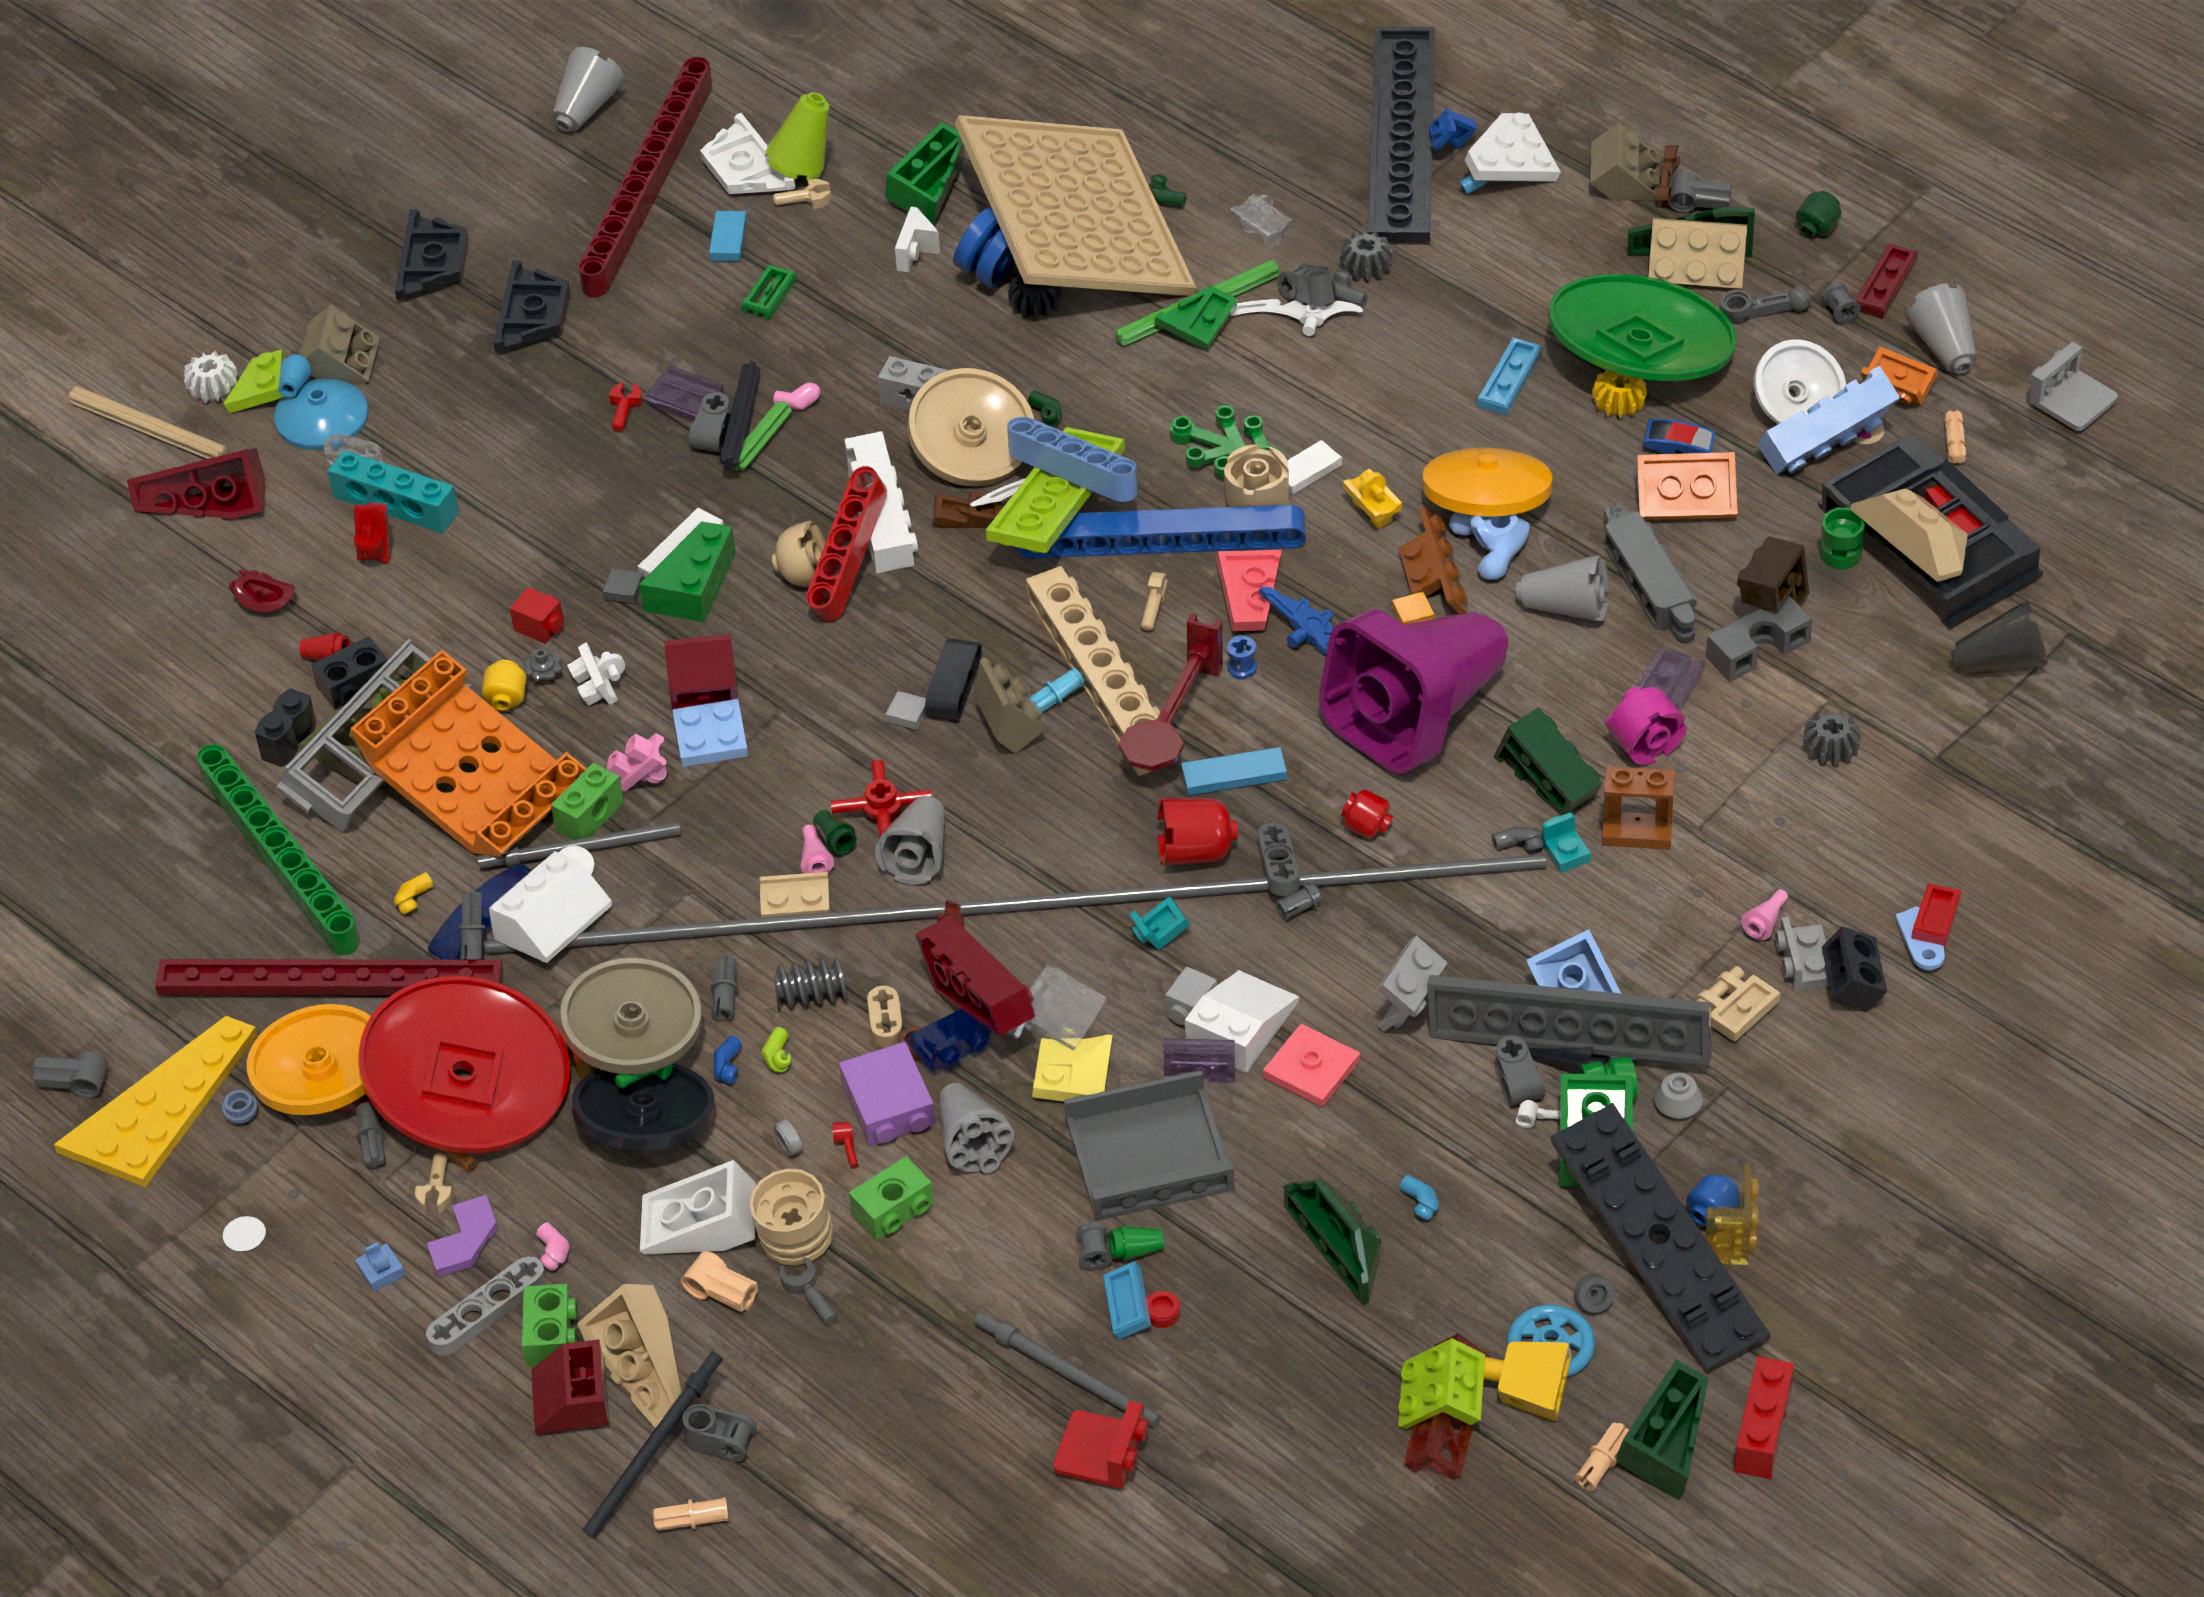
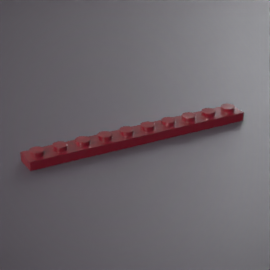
M160 959L155 988L157 995H392L413 983L442 976H470L501 984L503 964L502 960Z

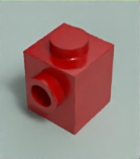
M528 587L510 607L513 630L544 644L554 634L559 633L563 627L564 617L561 602L552 595H545Z

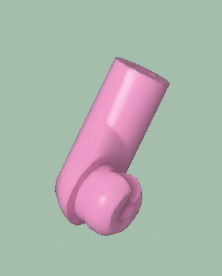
M806 383L792 393L777 390L774 394L773 404L785 401L791 409L804 410L819 398L820 388L817 384Z

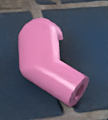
M546 1222L538 1228L536 1233L546 1244V1253L542 1255L540 1261L544 1267L554 1271L560 1263L563 1264L570 1248L568 1241L550 1223Z

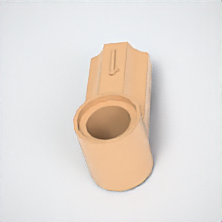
M709 1251L701 1252L680 1281L683 1288L693 1297L705 1300L710 1296L740 1312L748 1310L752 1306L758 1292L757 1282L728 1269L721 1258Z

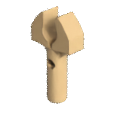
M821 179L808 180L809 186L803 190L774 194L773 202L776 206L807 201L812 204L813 209L823 208L832 200L829 183Z
M1153 572L1150 576L1148 583L1149 596L1141 622V628L1144 631L1153 630L1159 605L1164 603L1168 582L1165 579V573Z
M436 1153L433 1156L429 1183L425 1186H416V1202L424 1213H427V1203L433 1198L434 1194H437L438 1197L437 1209L439 1214L452 1204V1187L443 1185L447 1156L444 1153Z

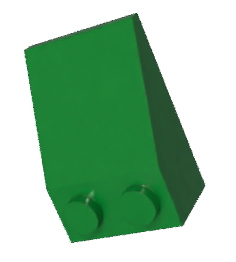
M1560 1075V1131L1611 1103H1614L1633 1131L1632 1075ZM1560 1157V1186L1580 1187Z

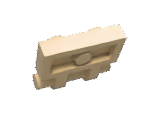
M1735 966L1729 972L1724 971L1716 978V984L1709 990H1702L1695 997V1001L1711 1002V1026L1734 1042L1780 1002L1781 992L1754 974L1743 982L1741 979L1745 976V973L1738 966ZM1724 994H1731L1725 1000L1721 999Z

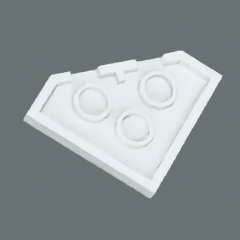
M1502 113L1471 147L1465 158V162L1475 180L1557 181L1560 175V170L1530 115L1524 113Z

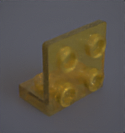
M1744 1164L1740 1209L1707 1207L1705 1239L1722 1264L1748 1265L1749 1250L1756 1251V1229H1758L1759 1207L1756 1206V1199H1758L1759 1181L1758 1177H1752V1164Z

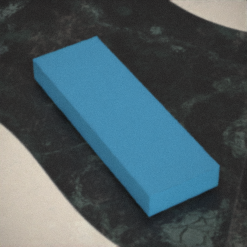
M1513 337L1477 399V407L1507 416L1542 355V345Z
M1280 747L1181 763L1188 795L1287 780V770Z

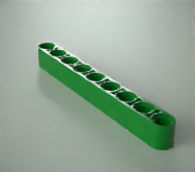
M209 744L202 747L198 751L196 758L202 781L329 949L337 955H348L356 951L360 944L355 918L226 749L218 744Z

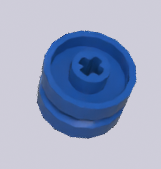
M986 208L973 220L962 236L953 257V264L966 273L976 270V280L989 288L998 285L1015 264V260L992 208Z

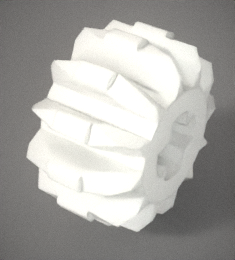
M216 351L211 355L202 353L200 358L191 357V363L185 365V387L188 389V393H191L194 400L202 398L205 404L211 399L219 402L220 397H228L230 391H232L237 383L236 366L230 361L227 354L219 356Z

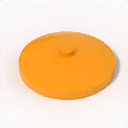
M1468 448L1448 452L1431 460L1423 470L1422 488L1429 500L1447 510L1474 516H1506L1532 510L1548 500L1552 493V473L1543 462L1521 452L1500 448Z
M322 1004L296 1010L272 1023L255 1040L247 1058V1074L255 1095L270 1108L293 1115H314L330 1112L344 1107L363 1096L365 1091L358 1069V1053L363 1030L371 1016L351 1006Z

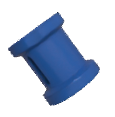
M1243 635L1231 638L1227 643V653L1230 656L1227 665L1228 672L1233 678L1242 680L1254 676L1257 671V663L1253 659L1256 653L1255 641Z

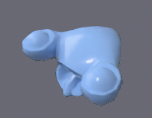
M1455 512L1451 515L1449 523L1450 528L1455 534H1474L1479 544L1490 551L1489 554L1483 557L1477 567L1481 577L1488 580L1499 579L1506 574L1511 559L1525 544L1530 530V524L1517 517L1516 514L1506 516H1474Z

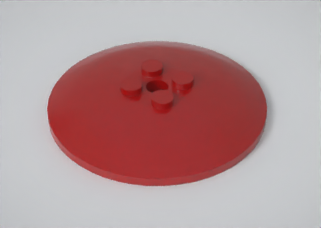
M442 976L419 981L402 988L387 998L374 1011L363 1030L360 1040L358 1069L364 1091L372 1105L389 1124L404 1135L419 1143L444 1151L488 1153L503 1150L528 1140L546 1127L554 1118L564 1101L568 1088L570 1060L565 1041L553 1020L540 1006L522 993L503 984L483 978ZM465 1069L470 1072L471 1076L461 1078L455 1075L453 1071Z

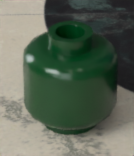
M1826 191L1810 193L1796 212L1795 218L1799 224V230L1810 238L1828 236L1842 215L1839 200Z

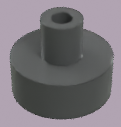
M1591 1273L1583 1276L1577 1282L1575 1298L1585 1310L1598 1313L1611 1305L1614 1298V1289L1611 1283L1602 1275Z

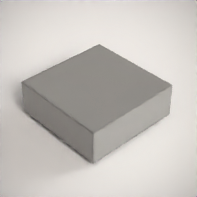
M898 691L885 714L886 722L917 730L925 716L926 698Z

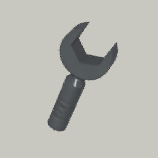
M803 1257L806 1270L800 1276L787 1275L782 1264L779 1271L782 1287L792 1294L805 1293L806 1299L827 1326L834 1324L838 1316L819 1290L814 1287L817 1281L814 1263L810 1259Z

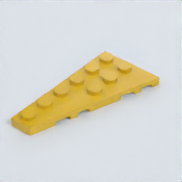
M225 1016L54 1144L56 1153L146 1187L258 1036L256 1027Z

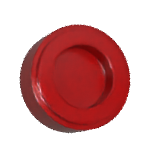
M1157 1291L1146 1298L1152 1326L1167 1328L1179 1320L1181 1308L1180 1301L1176 1295L1168 1291Z

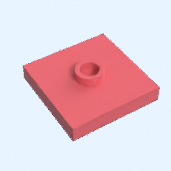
M1300 1024L1263 1069V1078L1323 1108L1360 1062L1361 1054L1304 1024Z

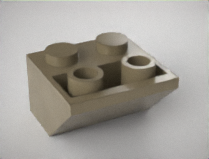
M1617 123L1591 142L1590 184L1611 200L1656 201L1657 187H1660V155L1654 148L1648 147L1639 140L1634 132L1628 131Z
M330 304L309 321L300 355L308 360L311 367V376L316 379L331 378L350 384H366L369 381L380 337Z
M984 657L979 663L974 697L997 741L1016 754L1046 730L1040 719L1042 711L1029 698L1028 693H1030V689L1023 679L1018 676L1013 678L1004 665L1001 663L996 665Z

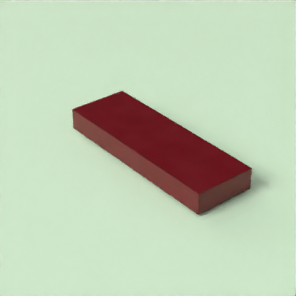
M1890 243L1887 245L1856 298V301L1860 304L1861 313L1880 319L1884 318L1917 261V251Z

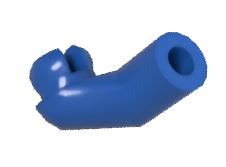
M729 1036L714 1051L713 1075L720 1083L724 1081L727 1084H732L738 1078V1075L735 1074L738 1072V1068L730 1065L731 1059L742 1048V1043L736 1036Z

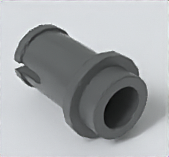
M1305 883L1301 885V889L1296 893L1277 900L1276 906L1280 916L1286 921L1308 908L1316 909L1318 903L1322 902V897L1318 888L1313 883L1310 885Z

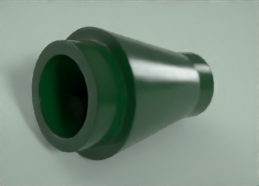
M827 810L819 811L814 816L813 825L817 828L828 851L843 855L854 848L857 837L855 829L851 825L833 816Z

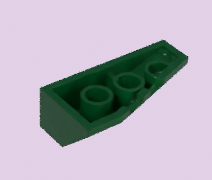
M1722 207L1675 218V220L1747 225L1745 258H1752L1755 208ZM1653 224L1628 229L1627 256L1650 257Z

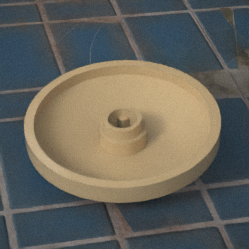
M953 369L940 373L928 380L915 395L907 420L908 438L918 459L935 475L958 485L987 486L1009 478L1022 467L1024 462L1011 457L1009 454L1007 424L1010 420L1017 417L1034 419V416L1025 397L1006 379L980 369Z

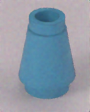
M294 354L281 362L278 390L284 397H294L310 377L311 367L305 357Z

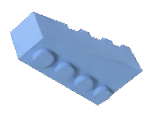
M1878 366L1869 372V375L1861 384L1855 379L1835 394L1832 401L1829 396L1824 397L1807 410L1808 415L1804 411H1800L1766 431L1756 444L1776 475L1786 470L1791 474L1805 466L1807 459L1814 457L1815 460H1818L1830 453L1832 446L1839 443L1843 447L1854 441L1858 437L1857 433L1863 430L1866 433H1870L1883 424L1881 419L1900 399V396L1882 368Z

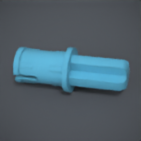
M1072 667L1053 682H1045L1044 688L1029 698L1043 712L1054 704H1062V699L1078 688L1083 687L1085 681L1079 671Z

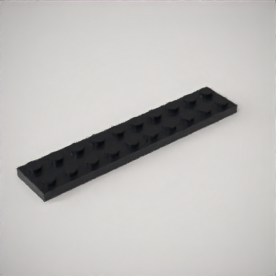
M1375 27L1368 234L1377 232L1379 237H1387V241H1430L1433 144L1429 127L1433 122L1435 27Z

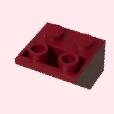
M731 634L664 640L672 713L673 709L738 699Z
M599 1339L562 1344L531 1369L535 1434L609 1425L605 1362Z

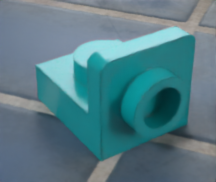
M1572 813L1553 817L1542 824L1541 839L1544 843L1543 849L1559 873L1591 862V852L1575 830L1576 818Z

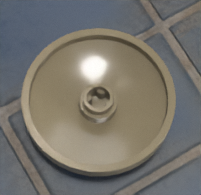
M644 958L614 959L589 968L579 975L568 987L563 996L560 1009L562 1034L570 1049L580 1059L593 1067L618 1074L648 1073L674 1063L693 1046L699 1035L702 1021L701 1002L693 984L682 973L671 966Z

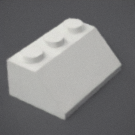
M554 851L489 908L494 940L548 963L612 906V901L581 862Z

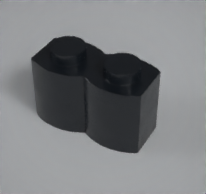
M291 688L278 697L273 706V711L259 721L255 735L261 760L279 767L285 766L297 754L298 744L315 731L317 722L310 695Z

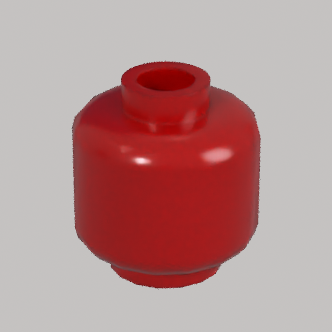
M1366 789L1360 790L1357 794L1352 792L1340 815L1345 818L1344 826L1366 839H1373L1378 832L1385 834L1394 817L1388 814L1390 809L1389 801Z

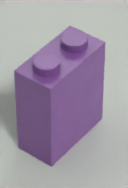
M906 1042L839 1063L841 1085L869 1147L889 1142L894 1138L913 1132H920L936 1125L933 1101Z

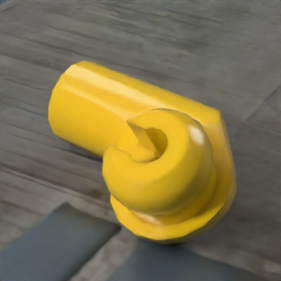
M425 872L400 886L393 900L395 906L398 905L402 914L405 915L417 908V903L413 897L433 888V882L428 873Z

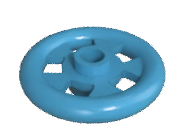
M1541 1305L1523 1312L1514 1320L1507 1335V1346L1510 1342H1522V1337H1533V1342H1549L1546 1338L1553 1337L1557 1339L1554 1342L1569 1343V1346L1579 1350L1576 1356L1571 1359L1567 1378L1583 1370L1590 1362L1595 1350V1336L1588 1321L1576 1311L1559 1305ZM1549 1319L1551 1325H1546L1539 1329L1536 1328L1535 1322ZM1569 1324L1577 1332L1569 1336L1562 1327Z

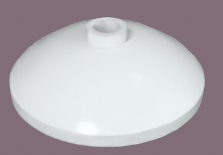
M1787 340L1774 345L1761 357L1754 374V390L1757 400L1767 416L1777 424L1800 411H1804L1808 415L1807 410L1826 396H1829L1832 401L1833 396L1844 389L1846 385L1843 371L1835 358L1821 346L1805 340ZM1789 389L1796 393V397L1790 395Z

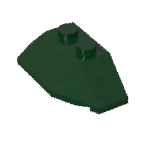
M1322 1179L1290 1182L1284 1185V1208L1362 1306L1369 1303L1379 1265L1381 1238L1377 1230L1373 1226H1367L1353 1201L1348 1202L1339 1190Z

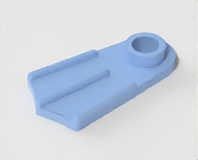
M1915 906L1907 911L1897 913L1895 920L1913 962L1923 970L1939 968L1944 963V946L1911 938L1912 929L1920 907Z

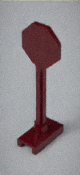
M1190 614L1187 620V664L1156 720H1149L1128 727L1119 742V749L1130 766L1154 771L1175 764L1184 748V742L1171 723L1197 674L1201 672L1219 677L1223 669V629L1221 620L1216 619L1213 626L1198 622L1197 614Z

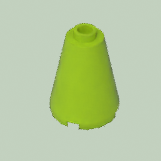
M811 92L802 95L767 146L765 157H769L768 164L780 174L793 179H797L798 175L807 176L806 180L819 178L822 174L825 164L829 104L821 94Z

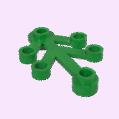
M1222 405L1215 411L1216 423L1222 426L1226 437L1196 427L1187 416L1174 418L1169 426L1172 442L1178 445H1186L1193 440H1197L1216 447L1204 450L1199 446L1188 448L1186 451V463L1190 467L1197 468L1204 465V463L1214 461L1215 474L1224 478V467L1222 466H1226L1229 455L1236 449L1247 446V444H1244L1235 425V412L1231 406ZM1250 415L1244 419V432L1251 436L1254 445H1258L1259 449L1269 450V447H1272L1282 453L1279 448L1268 445L1263 434V420L1260 416Z

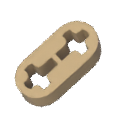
M875 987L869 992L867 998L872 1039L878 1046L886 1048L898 1044V1037L903 1031L899 996L892 987ZM880 1001H887L888 1009L881 1010ZM890 1023L891 1032L884 1033L883 1024Z

